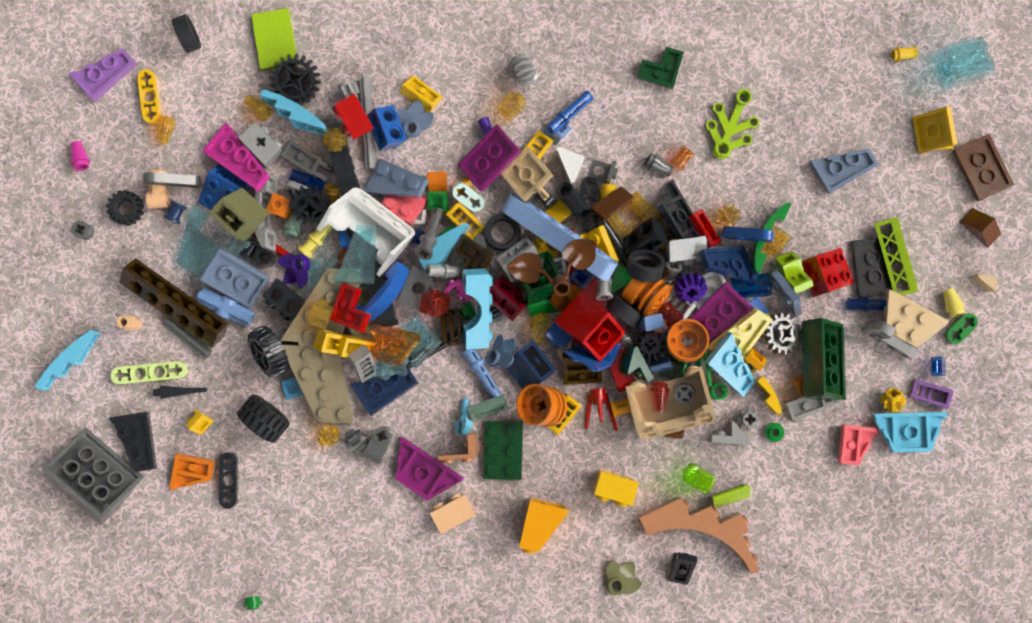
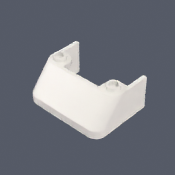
M352 188L329 206L317 227L318 231H321L328 224L338 231L346 230L349 227L378 249L375 256L382 265L376 274L379 277L394 263L415 235V231L410 225L359 188Z

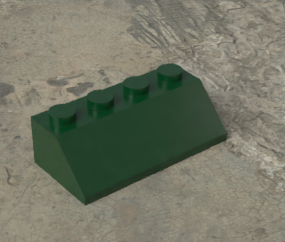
M824 318L802 321L804 397L814 400H846L844 324Z

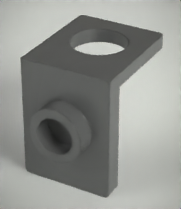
M593 160L588 176L609 184L611 179L615 180L618 171V168H615L616 161H612L610 165ZM596 166H602L605 169L603 176L598 177L594 174Z

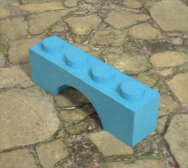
M486 268L463 270V290L467 295L474 297L478 303L475 316L469 322L463 324V341L466 350L489 348V341H492V331L489 330V323H492V313L489 311V305H492V294L489 293V286H492V275H489Z

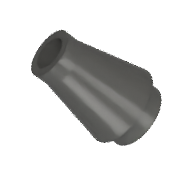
M650 153L644 164L648 171L668 177L674 169V166L666 162L657 153Z

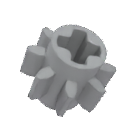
M350 80L340 83L338 85L339 90L336 91L338 99L353 92L358 99L357 94L361 93L357 84H352Z
M750 407L746 408V412L739 410L741 416L736 418V420L741 422L739 428L746 426L747 431H750L751 427L758 428L756 424L761 419L756 416L758 414L757 410L751 412ZM748 415L753 418L752 421H749V424L745 421Z

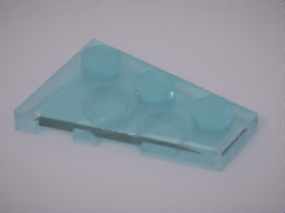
M357 225L336 276L335 283L374 285L377 226Z

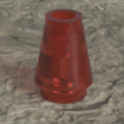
M654 382L650 388L654 411L664 412L670 388H668V384L665 382Z

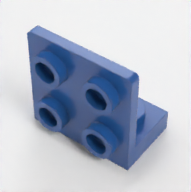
M218 165L208 172L198 203L212 210L221 198L240 188L248 191L251 186L221 165Z
M616 343L601 362L580 345L566 349L565 354L570 356L572 361L585 364L586 368L590 371L598 372L613 365L621 345Z

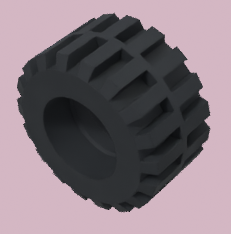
M252 394L237 411L238 418L256 435L271 443H275L290 425L285 415L276 407L255 394Z

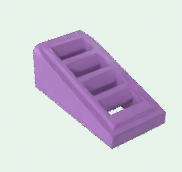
M914 379L909 398L949 409L954 390ZM922 385L920 396H917L918 386ZM929 387L928 398H924L926 388ZM934 389L938 390L935 401L931 400ZM945 392L943 403L939 402L941 393Z

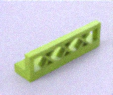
M898 217L874 223L893 291L900 295L918 292ZM891 223L893 231L888 238L881 234L879 226ZM893 234H894V236H895V240H896V241H894V240L891 239L892 236H893ZM882 237H884L885 239H887L885 245H884V241H883V238H882ZM889 241L897 244L898 250L894 256L886 252V246ZM898 253L900 254L901 260L896 258ZM888 256L893 258L891 262H889ZM894 260L903 264L900 274L891 270ZM904 271H905L906 278H904V277L901 276ZM893 274L898 276L896 281L894 280ZM902 278L907 281L910 290L898 292L896 287L898 280Z

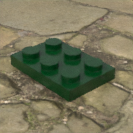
M485 421L483 479L522 480L523 422Z

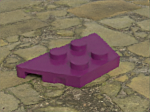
M402 437L400 439L395 479L427 501L464 479L463 476L406 438Z

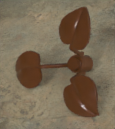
M584 238L569 242L562 252L563 259L569 262L566 267L565 275L559 274L553 279L541 269L543 264L541 258L531 252L519 255L508 264L507 268L511 275L525 283L538 281L540 273H542L549 283L553 284L552 305L558 311L563 312L579 293L583 294L578 285L569 284L570 267L573 265L574 268L579 270L590 267L596 257V242Z

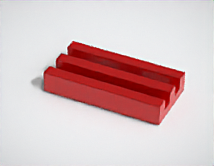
M703 209L688 216L700 237L706 236L707 249L722 242Z

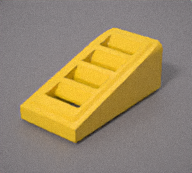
M538 130L522 152L529 147L541 160L554 140ZM537 138L546 143V145L543 146L542 144L537 142ZM534 144L536 147L541 149V151L539 152L538 150L533 148L532 145Z
M456 201L444 213L457 227L471 219L472 222L469 224V230L475 224L478 226L472 234L468 231L465 235L471 239L475 238L474 236L480 234L485 229L459 201ZM460 208L461 211L453 217L452 214ZM465 213L467 216L459 223L457 220Z
M567 393L565 395L566 400L575 408L571 410L567 406V411L570 414L564 417V422L561 421L559 423L561 425L559 428L556 426L548 427L557 435L560 434L582 406Z

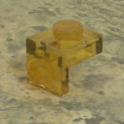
M618 213L611 216L608 220L612 228L616 229L620 236L622 234L628 235L635 229L634 226L637 225L635 220L626 226Z

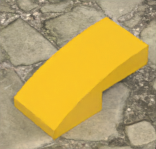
M759 376L755 383L767 395L762 402L775 415L781 414V407L773 388L764 376Z

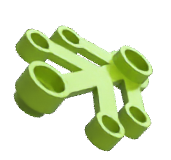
M741 89L736 94L735 101L737 104L730 121L726 117L722 103L717 102L712 107L713 113L717 114L724 130V135L721 139L716 129L717 122L715 120H708L705 124L706 130L710 132L715 143L712 153L717 159H726L730 156L731 150L740 146H748L752 143V136L749 134H744L740 139L730 142L732 135L749 128L755 129L759 125L757 117H751L748 121L736 125L743 107L752 99V95L747 89ZM744 95L746 101H741L739 97ZM719 105L722 109L719 112L715 110V106ZM750 120H755L757 124L752 126ZM708 123H713L714 128L710 129ZM748 137L749 143H745L743 138ZM723 147L725 153H720L718 148Z

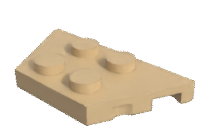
M890 289L885 290L887 306H884L885 319L883 322L890 324L896 329L893 336L914 347H919L949 323L947 319Z

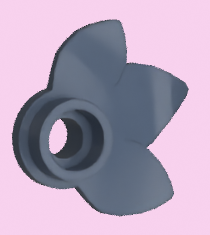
M418 100L414 101L408 110L398 108L397 111L405 135L409 138L418 137L422 130L428 129L432 125L434 120V113H425L423 105ZM412 125H415L416 130L414 132L410 131V127Z
M500 334L494 341L493 349L487 354V363L493 368H498L499 366L506 368L510 366L514 361L512 354L516 350V339L512 338L505 341L503 335Z

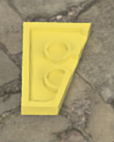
M754 308L709 343L708 349L713 351L727 332H731L744 359L773 319L764 312Z

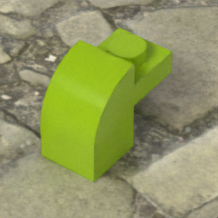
M793 251L775 258L779 272L796 293L813 287L812 279L803 271L801 259Z

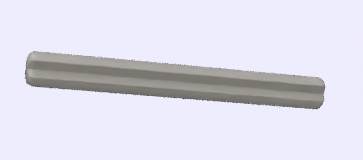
M363 76L359 79L361 106L367 115L373 110L371 78ZM372 130L363 134L365 168L373 170L377 166L375 138Z

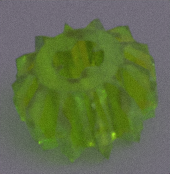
M689 463L683 471V481L701 492L709 493L715 485V476L694 463Z

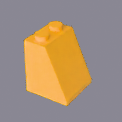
M530 497L519 541V548L523 549L522 552L534 554V551L539 552L567 516L568 507Z

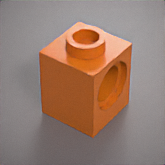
M273 193L266 210L270 214L286 220L291 211L289 208L290 199Z

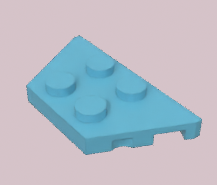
M947 412L872 414V418L891 452L932 451L935 438L941 430L939 427L943 418L947 416Z

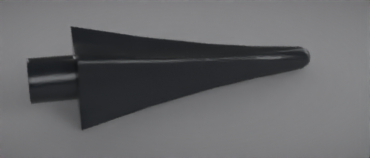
M160 385L159 389H153V396H160V399L191 393L207 392L208 389Z

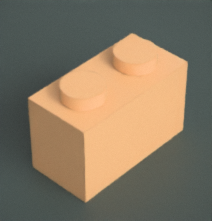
M459 492L450 497V502L446 504L440 502L432 507L433 511L430 512V515L440 534L476 515L466 494L461 495Z

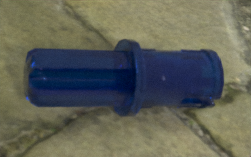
M295 169L292 170L291 177L289 178L290 181L300 183L306 187L308 184L311 185V188L317 185L319 191L324 188V184H328L312 177L311 174L307 175Z
M868 297L864 299L847 298V310H864V312H868V310L884 311V306H887V302L884 299H869Z

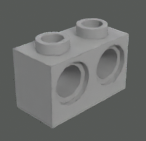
M527 236L495 258L512 283L517 279L509 272L508 264L523 253L539 254Z

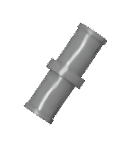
M428 264L425 267V275L427 277H441V279L458 278L463 267H453L448 264Z

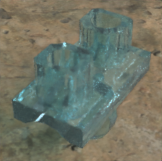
M332 254L322 265L320 264L324 258L321 255L316 261L313 258L309 259L312 263L309 271L313 273L318 268L309 279L310 283L314 286L327 269H342Z
M384 350L381 355H373V359L378 366L376 372L380 379L388 380L394 374L400 376L408 374L405 366L408 364L409 359L405 353H399L396 358L389 350Z

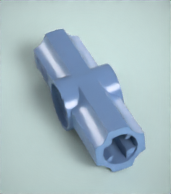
M205 287L197 295V302L214 310V313L226 319H232L249 328L255 318V312L239 305L237 301H233L224 295L221 296Z

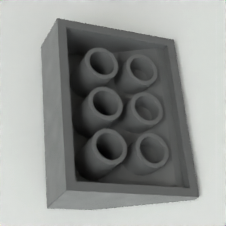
M87 428L42 468L43 476L100 525L116 512L144 478L143 475L135 472L130 464Z

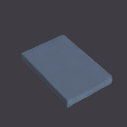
M219 247L199 280L250 309L269 281L270 276Z

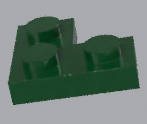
M665 47L661 64L642 59L637 79L673 89L684 52Z

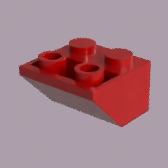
M354 92L333 101L334 107H332V110L338 120L342 118L344 122L342 128L347 137L352 136L354 140L374 129Z

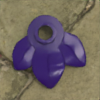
M285 254L278 260L279 265L286 268L284 283L292 284L297 282L300 288L307 284L310 260L306 255L298 254L295 256L293 254Z

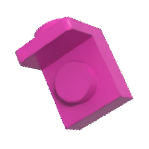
M453 278L445 285L447 287L444 290L446 294L457 288L456 294L462 301L466 299L469 302L474 298L464 292L463 283L459 278L457 280Z

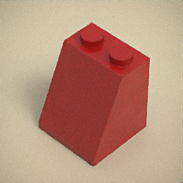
M581 293L574 298L554 321L565 334L600 362L626 333L608 311Z

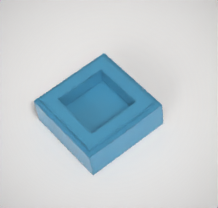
M296 377L281 381L286 400L304 395Z

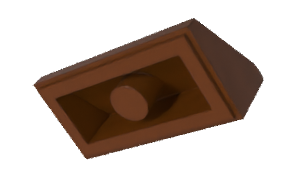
M620 186L594 204L591 209L603 223L630 204L634 197Z

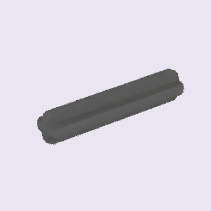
M170 318L165 319L163 326L201 357L206 359L211 355L212 350L193 334Z

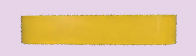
M143 69L137 76L142 117L149 124H157L161 120L157 77L151 70ZM146 74L151 77V79H148V83L153 88L147 87V82L143 80V78H146ZM149 92L154 93V99L151 102L145 100V95ZM146 105L151 106L152 112L156 114L155 116H153L152 120L151 118L147 117L151 114V111L149 107H146Z

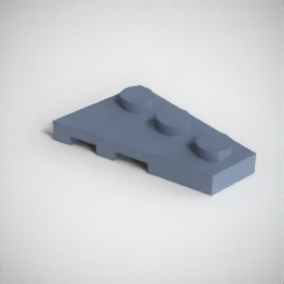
M869 148L809 161L828 194L879 165Z
M380 158L364 191L367 194L421 198L429 180Z

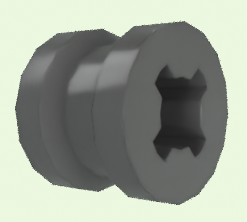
M683 382L677 386L675 399L679 403L689 404L694 398L695 389L692 384Z

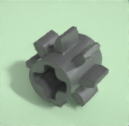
M351 429L345 434L347 439L344 443L352 452L356 450L361 452L366 448L367 444L365 442L368 438L360 429L357 431Z

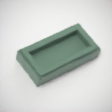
M504 395L469 406L467 409L472 421L507 410L508 405Z

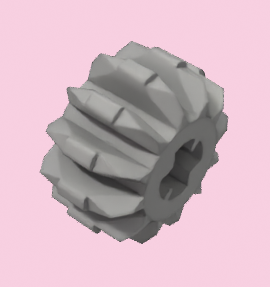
M519 53L511 58V64L521 86L530 85L537 81L538 77L528 53Z

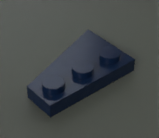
M745 246L702 249L698 252L706 271L749 283L758 281Z
M405 367L385 373V375L369 378L363 383L355 382L350 385L370 416H373L417 386L419 382L411 370Z

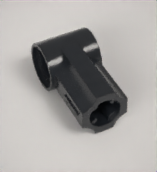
M562 182L558 185V196L579 220L588 215L591 208L573 188L572 184ZM566 191H571L569 195L563 196Z

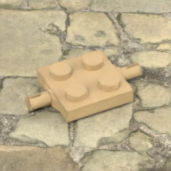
M527 147L506 167L501 175L523 201L527 202L536 193L545 201L550 195L543 187L554 175L536 154Z

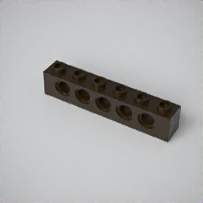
M137 258L123 267L119 281L120 284L211 348L223 339L229 323Z

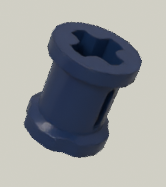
M171 200V206L163 217L180 224L179 219L187 207Z

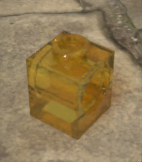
M511 91L497 106V111L512 123L526 108V99L519 92ZM515 102L518 104V107L516 109H509L508 104Z
M320 298L318 302L314 301L306 323L326 330L333 307L329 306L330 302Z

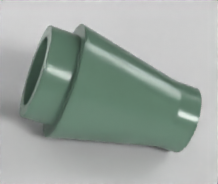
M291 211L282 227V234L290 238H297L300 234L301 219L297 221V215H291Z

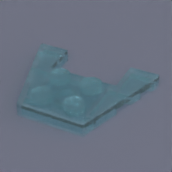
M192 205L177 263L200 278L221 246L199 232L209 214L199 207ZM233 236L225 250L238 257L240 255L239 252L244 248H248L251 242L248 240L244 242Z

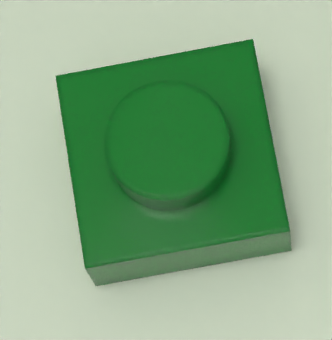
M429 190L427 192L428 211H432L433 208H436V211L437 208L442 209L444 212L448 211V191Z

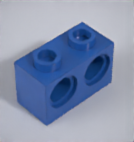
M394 105L374 108L367 114L374 128L372 133L379 151L399 147L407 141Z

